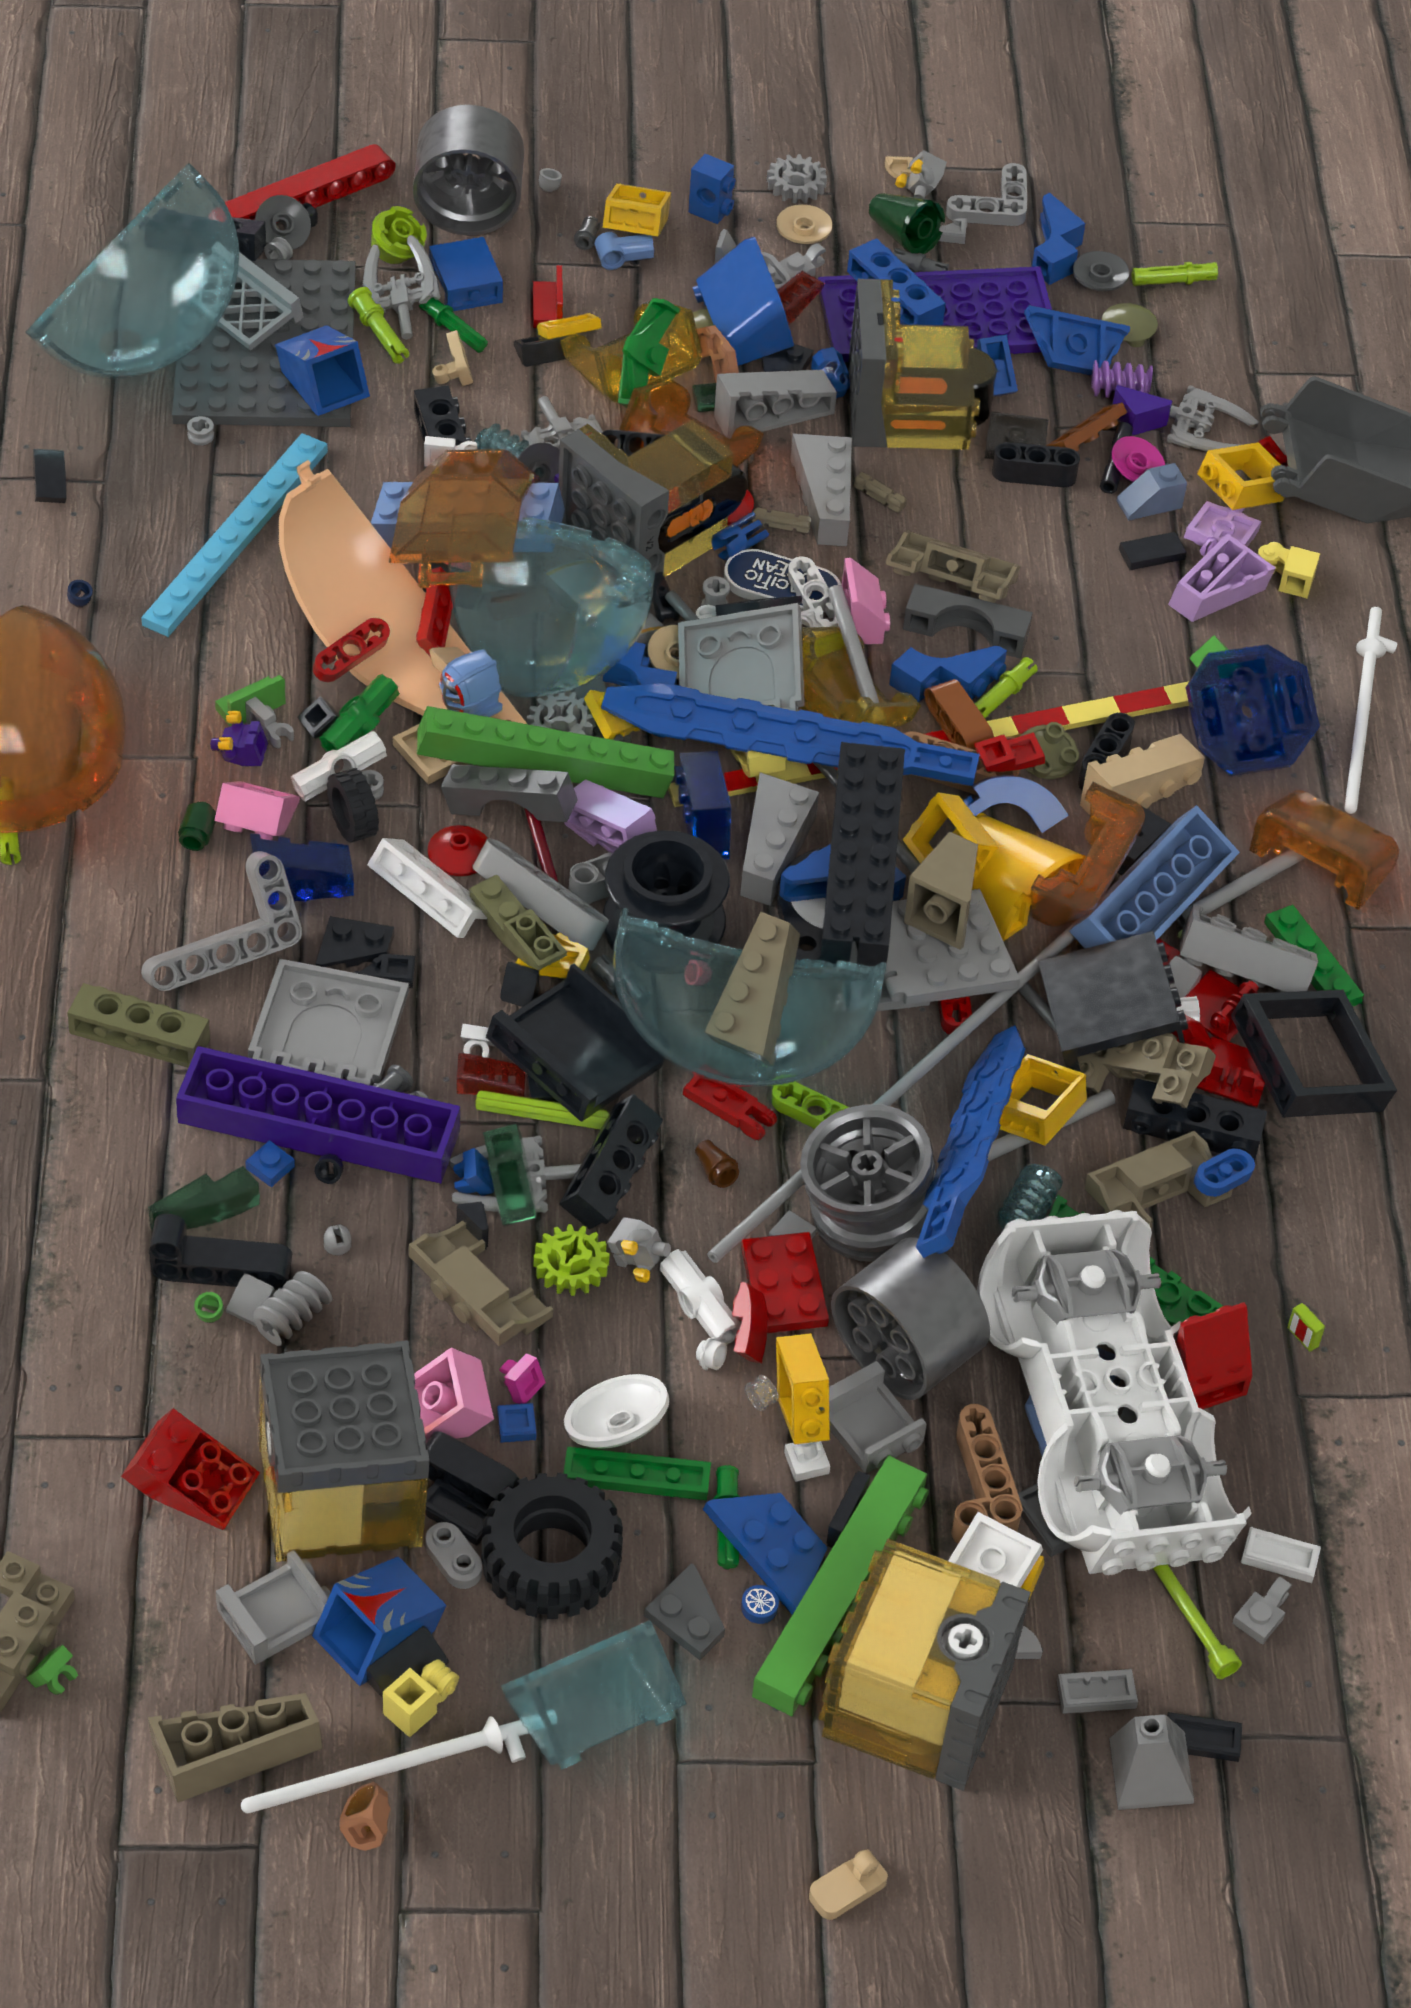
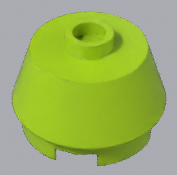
M393 206L390 210L383 211L374 218L371 246L377 245L379 247V258L389 264H401L415 257L407 243V238L410 235L414 236L424 247L427 237L426 227L424 223L421 226L412 216L413 211L405 207Z

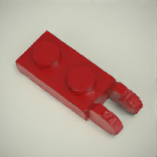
M702 1067L683 1088V1096L736 1128L740 1127L742 1132L752 1139L759 1141L764 1137L765 1130L761 1126L762 1123L764 1126L771 1127L778 1120L776 1114L771 1109H768L767 1106L758 1102L756 1097L706 1067ZM752 1114L755 1120L749 1117V1115Z

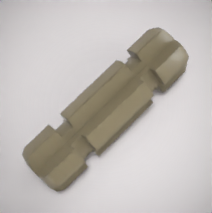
M861 472L855 477L854 487L862 492L866 490L868 496L885 506L889 504L888 508L897 513L905 508L907 499L898 492L894 494L893 489L876 479L872 481V477L865 472Z
M760 507L754 510L756 516L752 521L760 520L763 526L769 524L770 528L793 531L794 528L797 529L796 532L805 534L810 531V516L799 514V517H795V513L777 510L767 512L766 508Z

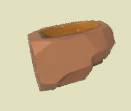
M372 1782L362 1785L348 1798L340 1816V1830L351 1847L367 1851L381 1846L388 1832V1817L391 1810L388 1804V1793L377 1783Z

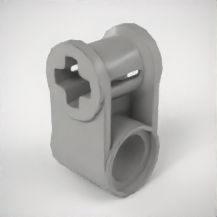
M605 853L597 858L573 865L570 869L568 890L587 904L609 897L610 895L605 884V869L613 853Z

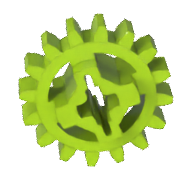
M568 1224L567 1231L564 1232L559 1227H554V1236L544 1233L542 1243H536L533 1267H536L537 1279L545 1278L544 1287L546 1288L556 1285L557 1294H561L564 1289H569L570 1295L575 1296L576 1289L579 1288L585 1294L589 1293V1284L599 1287L601 1277L607 1276L610 1257L609 1253L606 1252L607 1244L605 1241L598 1242L597 1232L587 1235L585 1226H582L579 1231H574L572 1224Z

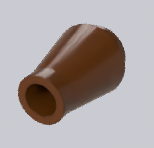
M704 1140L697 1145L695 1154L699 1157L709 1182L720 1188L732 1185L739 1176L738 1162L715 1146L711 1140Z

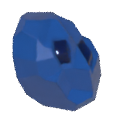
M834 347L819 350L812 356L811 370H823L837 392L836 398L844 397L850 387V379L842 354Z

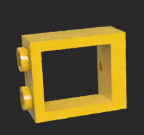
M616 183L605 202L602 228L658 237L668 220L671 192ZM641 192L646 194L645 198L640 197Z
M1259 442L1208 450L1197 473L1232 510L1282 502L1285 498L1275 492L1273 487L1275 479L1271 476L1272 468L1281 464ZM1242 470L1251 480L1244 481L1235 471Z
M937 792L929 801L928 806L920 817L911 825L903 841L921 864L933 851L932 846L929 844L930 840L945 820L949 818L965 839L978 844L974 872L975 879L998 849V845L960 796Z
M1027 1054L1022 1059L1020 1068L1015 1072L1011 1085V1096L1003 1109L999 1121L1001 1125L1000 1130L1046 1146L1086 1102V1074ZM1031 1087L1059 1096L1048 1110L1019 1101Z
M812 1334L776 1337L777 1399L793 1443L803 1444L830 1440L829 1378Z

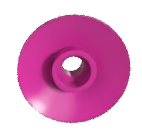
M1122 437L1117 440L1112 448V459L1116 468L1132 482L1147 469L1166 465L1158 449L1139 437Z

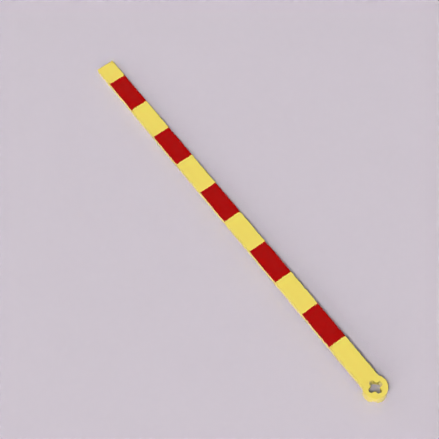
M1203 678L987 722L993 731L994 737L1004 734L1005 737L1017 738L1032 727L1048 725L1050 722H1057L1064 727V730L1104 723L1114 713H1125L1134 717L1220 699L1228 700L1232 704L1241 703L1248 694L1250 685L1238 696L1229 699L1226 694L1234 687L1235 683H1230L1226 689L1218 693L1207 679ZM943 730L923 733L951 742ZM785 761L786 770L767 774L794 784L826 778L813 763L804 764L793 761ZM743 769L674 782L670 784L668 791L674 807L755 792L757 791L759 776L749 778Z

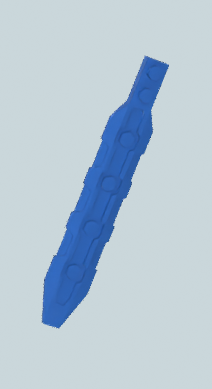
M666 683L607 687L601 709L650 734L681 740L689 738L724 745L727 749L742 752L755 751L786 757L788 761L804 764L817 763L838 768L841 742L905 749L903 775L912 774L973 786L980 754L920 743L894 727L868 722L855 723L824 717L821 713L782 709L762 705L759 701L720 697L700 693L697 689Z
M1015 1025L994 1035L968 1072L962 1089L963 1096L959 1108L954 1113L950 1123L951 1131L946 1145L941 1149L937 1161L939 1165L934 1180L927 1190L923 1205L928 1210L916 1245L923 1258L934 1253L942 1254L954 1245L965 1207L984 1178L989 1163L987 1158L992 1142L997 1138L1001 1126L999 1121L1003 1109L1011 1096V1085L1014 1075L1020 1068L1026 1050L1019 1030Z

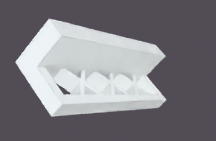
M382 838L367 865L457 938H464L475 919H487L482 910L470 898L467 889L403 839Z

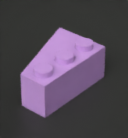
M1227 533L1178 582L1168 605L1191 622H1194L1264 591L1276 567Z
M586 779L574 787L578 801L568 821L564 823L593 847L596 844H600L607 851L613 853L622 843L632 837L646 832L657 831L655 814L652 808L647 805L638 803Z

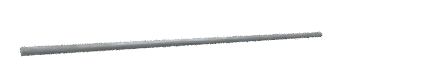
M1091 908L1018 972L1020 978L1019 989L1040 971L1038 961L1057 956L1076 939L1069 930ZM1019 989L996 992L872 1105L890 1107ZM801 1169L707 1253L712 1262H719L804 1185Z

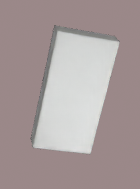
M1250 1527L1241 1563L1312 1583L1321 1547Z

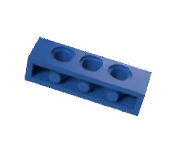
M877 238L849 250L847 272L856 281L857 279H881L883 307L891 314L897 313V320L915 337L943 325L946 305L943 299L935 294L923 280L918 278L905 263H902ZM891 298H900V305L893 304ZM893 306H899V312H893Z

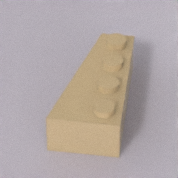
M1178 734L1151 743L1147 750H1143L1141 747L1131 749L1129 755L1122 758L1118 754L1108 756L1106 763L1099 764L1097 761L1089 762L1080 806L1103 829L1114 823L1118 824L1126 813L1131 814L1139 805L1147 809L1152 803L1163 797L1168 798L1180 788L1196 783L1202 775L1205 757L1182 734Z

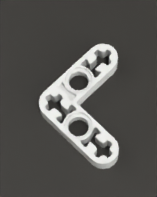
M800 556L794 558L789 563L788 578L798 596L802 595V604L805 611L801 612V623L809 628L807 633L802 634V640L840 629L829 597V588L815 563L808 557ZM797 569H801L803 572H807L808 582L805 583V578L801 572H797ZM812 590H818L823 594V597L819 600H812L808 598L807 593ZM823 608H825L829 618H834L832 622H829L828 619H823Z

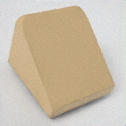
M438 647L429 650L433 666L441 673L449 662L465 655L458 647Z

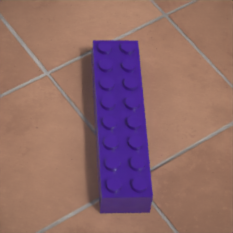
M200 1046L196 1048L176 1097L177 1118L180 1124L267 1143L270 1140L280 1147L319 1156L335 1154L345 1162L440 1184L444 1178L460 1133V1106Z

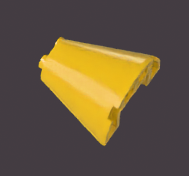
M984 812L976 816L977 820L998 845V849L974 879L972 890H981L1003 941L1027 926L1030 905L1062 883H1064V888L1073 895L1095 880V865L1085 855L987 816ZM957 829L952 832L963 837Z

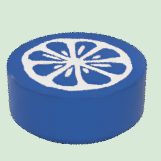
M755 1585L748 1588L742 1597L741 1610L743 1615L753 1623L764 1624L770 1622L778 1612V1595L772 1588L765 1585Z

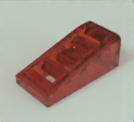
M803 270L777 290L789 325L824 288L823 282ZM802 284L809 289L806 290L799 285Z
M459 1053L457 1094L477 1095L480 1090L524 1097L526 1073L514 1063L473 1054ZM481 1074L488 1075V1079L481 1077ZM495 1075H502L501 1081H496ZM509 1076H515V1084L508 1083Z

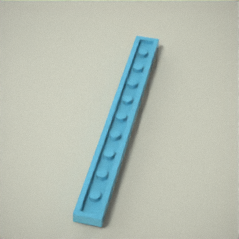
M301 433L141 617L142 626L169 637L283 505L286 494L301 484L296 470L297 466L309 460L312 471L328 452L327 443Z

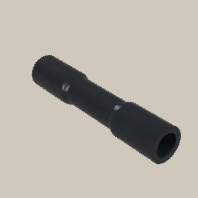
M1121 422L1117 424L1111 444L1112 448L1120 438L1132 436L1133 427L1129 423ZM1112 449L1100 483V489L1107 494H1113L1117 491L1121 473L1116 468L1112 459Z

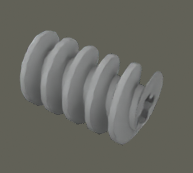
M299 1271L294 1275L293 1280H288L283 1285V1288L278 1289L273 1294V1297H268L264 1301L263 1306H258L253 1311L255 1325L269 1342L281 1346L280 1336L290 1339L293 1335L291 1328L300 1330L303 1327L301 1319L309 1322L313 1318L311 1310L319 1313L323 1309L321 1302L330 1304L332 1302V1295L317 1277L311 1273Z

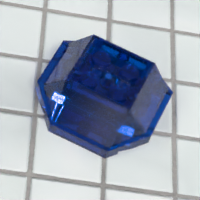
M1268 644L1208 653L1185 687L1198 748L1230 776L1292 766L1320 727L1307 666L1296 660L1293 661ZM1242 706H1246L1252 711V718L1244 715Z

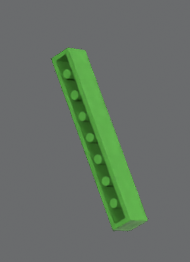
M430 706L426 707L417 729V755L484 767L568 772L573 783L580 784L586 779L607 789L662 799L674 778V751Z
M887 1456L755 1676L753 1698L791 1717L799 1705L804 1707L807 1704L814 1689L811 1683L816 1675L822 1677L826 1672L831 1657L828 1656L833 1647L838 1649L843 1643L848 1630L845 1628L849 1619L856 1620L864 1604V1600L861 1598L866 1590L869 1592L874 1590L881 1574L878 1571L881 1564H889L895 1553L897 1544L894 1542L899 1535L904 1537L907 1534L913 1517L910 1515L914 1508L920 1510L924 1505L929 1490L925 1488L927 1473L894 1457Z

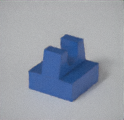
M475 1148L463 1152V1160L453 1166L454 1172L460 1178H463L454 1183L455 1189L466 1194L478 1192L481 1196L493 1193L492 1164Z

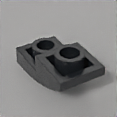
M33 449L35 502H66L64 450Z

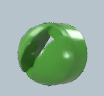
M214 1292L202 1293L194 1303L198 1318L206 1323H213L219 1320L224 1311L222 1299ZM202 1306H203V1307H205V1308H207V1309H209V1310L216 1311V1312L213 1314V1313H210V1312L203 1311V1310H201V1309H202Z

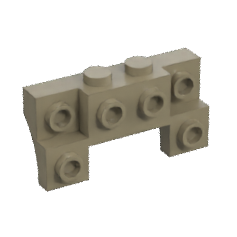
M911 531L903 532L896 547L888 553L885 564L894 567L893 572L900 575L910 576L911 573L921 571L929 574L928 577L939 582H946V580L956 582L957 587L978 593L979 599L996 603L997 599L1006 598L1009 586L1017 582L1021 565Z
M1167 1033L1079 1056L1077 1059L1080 1072L1086 1074V1089H1092L1095 1093H1099L1106 1076L1111 1072L1117 1078L1134 1081L1138 1078L1157 1083L1152 1097L1156 1103L1168 1102L1179 1104L1182 1108H1187L1198 1084L1210 1074L1216 1055L1209 1047L1179 1043L1175 1035Z
M1195 1131L1158 1146L1150 1147L1143 1152L1123 1158L1116 1163L1088 1173L1084 1188L1105 1209L1104 1214L1114 1210L1122 1212L1137 1211V1214L1150 1225V1228H1152L1153 1219L1144 1209L1186 1191L1204 1207L1229 1198L1232 1195V1190L1220 1196L1212 1197L1201 1193L1196 1188L1194 1176L1198 1167L1213 1157L1207 1142Z
M464 1221L439 1233H425L410 1243L409 1257L431 1278L430 1287L434 1295L441 1301L445 1300L453 1308L456 1317L462 1323L467 1322L476 1332L482 1329L498 1346H501L521 1331L528 1335L553 1317V1308L551 1306L546 1307L534 1295V1290L531 1287L509 1298V1288L476 1257L485 1250V1242L482 1239L479 1241L466 1229Z
M9 1551L6 1552L0 1561V1593L9 1597V1600L0 1612V1713L24 1676L27 1677L36 1667L37 1656L43 1647H49L57 1633V1626L75 1600L73 1587L42 1574L40 1565Z

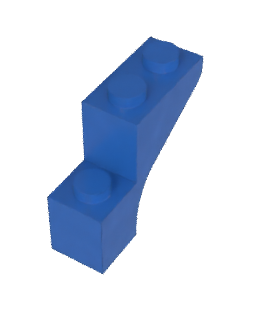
M1051 193L1043 196V212L1039 218L1045 242L1034 248L1032 267L1040 266L1044 281L1050 285L1073 274V265L1078 256V250L1075 248L1082 245L1086 223Z
M609 638L603 664V682L614 683L620 686L661 683L676 685L677 672L650 668V657H645L646 644Z
M992 646L952 657L936 658L922 654L910 647L892 663L889 685L919 703L925 698V689L956 679L971 700H973L975 697H980L985 692L987 686L994 680H999L1000 676L1006 671L1005 659L1007 650L1000 646Z
M831 844L821 850L812 852L805 860L795 866L791 865L781 874L779 895L784 900L793 902L826 898ZM897 867L895 868L893 901H898L903 897L906 875Z

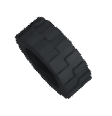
M357 768L330 775L327 779V796L332 816L343 838L347 842L352 843L377 835L379 831L378 810L366 777Z

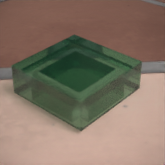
M716 383L693 385L692 394L697 412L714 411Z

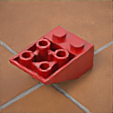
M1245 1302L1234 1306L1225 1305L1215 1312L1203 1316H1191L1182 1322L1178 1331L1176 1345L1198 1408L1206 1409L1247 1395L1253 1374L1248 1313Z
M173 1408L156 1422L121 1477L149 1498L224 1530L260 1472Z

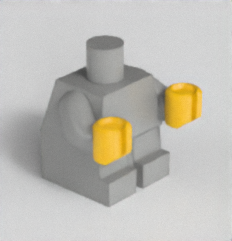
M922 150L909 163L910 176L907 177L906 174L902 173L896 178L895 185L899 188L906 187L914 194V198L925 199L943 177L947 162Z
M623 1217L607 1241L611 1252L614 1253L613 1257L617 1266L636 1265L637 1268L633 1270L636 1281L642 1283L649 1281L650 1270L659 1262L660 1256L668 1257L671 1252V1245L662 1242L657 1229L641 1220Z

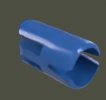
M754 511L712 536L711 544L714 551L724 546L727 547L718 554V557L722 560H728L742 550H747L769 537L768 531L764 530L747 540L748 537L763 526L760 520H756L741 529V527L749 523L756 516Z

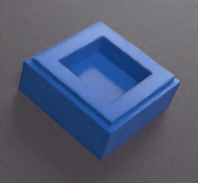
M533 1403L497 1406L500 1443L536 1440L537 1432Z

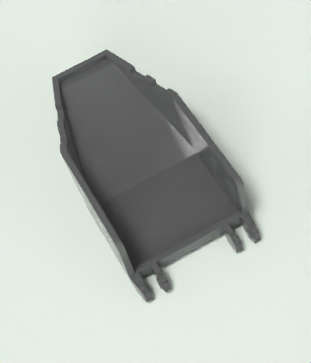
M1316 376L1310 377L1286 406L1267 403L1261 407L1260 414L1264 418V421H1262L1263 428L1272 434L1282 432L1288 461L1287 467L1281 464L1271 470V476L1275 479L1273 483L1275 492L1285 498L1295 496L1367 524L1411 517V413Z

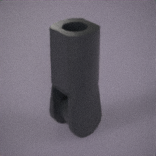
M663 572L650 573L646 577L645 583L654 605L657 620L661 623L665 619L670 618L678 621L680 615L665 599L666 594L671 591L665 574Z

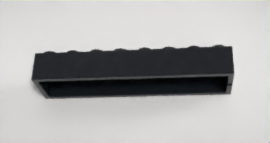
M841 742L819 964L849 967L852 942L858 941L856 968L886 971L890 943L905 749Z

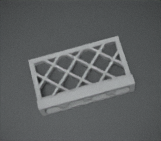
M224 240L214 246L216 254L173 286L174 291L250 351L289 320L296 324L304 318L299 297ZM217 265L223 269V275H208V272ZM240 282L242 289L227 290V283ZM222 283V290L206 291L207 284ZM192 284H202L201 291L189 292L186 289ZM246 297L261 298V304L246 305ZM226 298H241V305L225 306ZM206 299H221L220 306H207L205 301ZM278 311L281 314L275 319H265V312ZM260 312V320H244L245 313ZM240 313L239 321H226L224 315ZM246 328H259V332L250 339L243 334V330Z

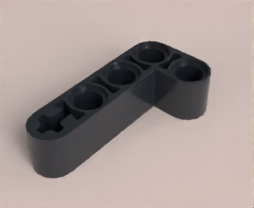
M162 1214L155 1218L149 1248L151 1272L158 1279L172 1282L237 1287L240 1279L246 1273L273 1286L274 1290L283 1288V1285L289 1280L293 1255L291 1249L277 1243L187 1236L185 1221L173 1214Z

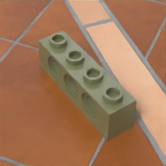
M83 983L67 1012L70 1034L189 1068L197 1046L206 1048L210 1041L209 1019L195 1013H186L172 1009L164 1004L144 1001L132 995H123L109 991L101 986Z

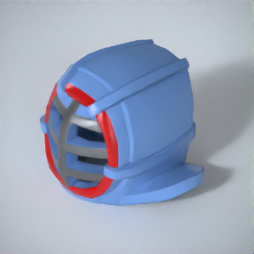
M485 649L455 658L442 670L439 686L447 710L485 717L493 716L502 710V703L498 702L501 685L496 667L497 663L496 660H492Z

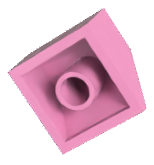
M845 558L842 587L860 643L883 644L884 633L890 630L889 613H884V609H886V592L880 591L879 579L852 558Z
M242 781L223 783L214 821L224 823L223 829L242 833L243 828L253 830L254 836L257 838L273 840V836L284 835L298 806L300 796Z
M450 1348L414 1374L415 1389H417L421 1409L420 1419L423 1421L426 1442L433 1432L436 1431L443 1432L455 1439L469 1437L494 1420L480 1359Z

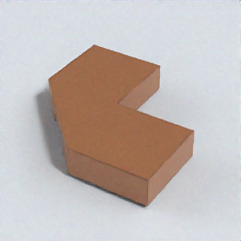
M715 325L691 330L695 358L711 357L715 383H717V374L739 373L736 352Z

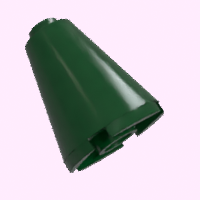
M879 193L869 204L870 217L907 252L926 254L935 247L943 232L939 231L941 222L945 223V213L941 205L933 200Z

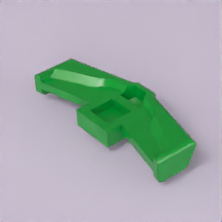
M652 298L630 336H627L622 350L623 360L618 403L638 416L646 415L645 401L648 375H661L669 351L668 348L659 342L675 315L680 311V308L665 299Z

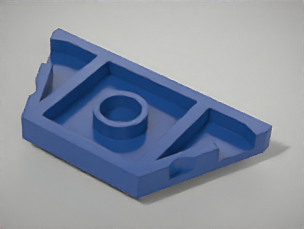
M1031 305L1024 310L1025 317L1048 367L1091 376L1094 360H1097L1098 368L1101 367L1103 361H1108L1110 366L1112 358L1117 354L1123 339L1130 331V326Z
M781 1493L713 1499L706 1502L703 1511L765 1584L776 1592L781 1603L793 1615L817 1573L827 1546Z

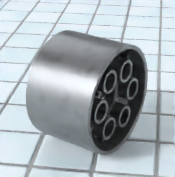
M458 105L446 108L433 115L424 124L418 137L413 196L419 211L429 222L442 230L454 234L481 235L501 228L512 219L520 204L524 162V143L516 126L499 112L477 105ZM473 154H476V155H478L481 159H478L477 157L472 156V155H473Z
M913 1237L902 1239L844 1283L833 1293L831 1300L832 1315L836 1328L852 1357L862 1369L877 1361L885 1370L883 1380L885 1386L893 1395L906 1400H916L922 1397L983 1349L990 1338V1323L985 1306L966 1274L945 1253H934L923 1258L916 1248L919 1238Z

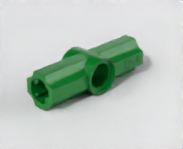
M383 674L378 675L360 695L350 699L340 709V717L319 738L322 748L326 752L339 750L372 731L381 720L379 716L400 694L397 684Z

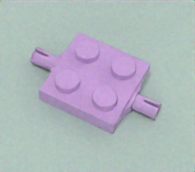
M1206 501L1186 528L1184 538L1202 546L1200 549L1202 556L1208 553L1227 533L1248 547L1259 532L1261 521L1242 513L1245 508L1232 510L1229 507L1219 506Z

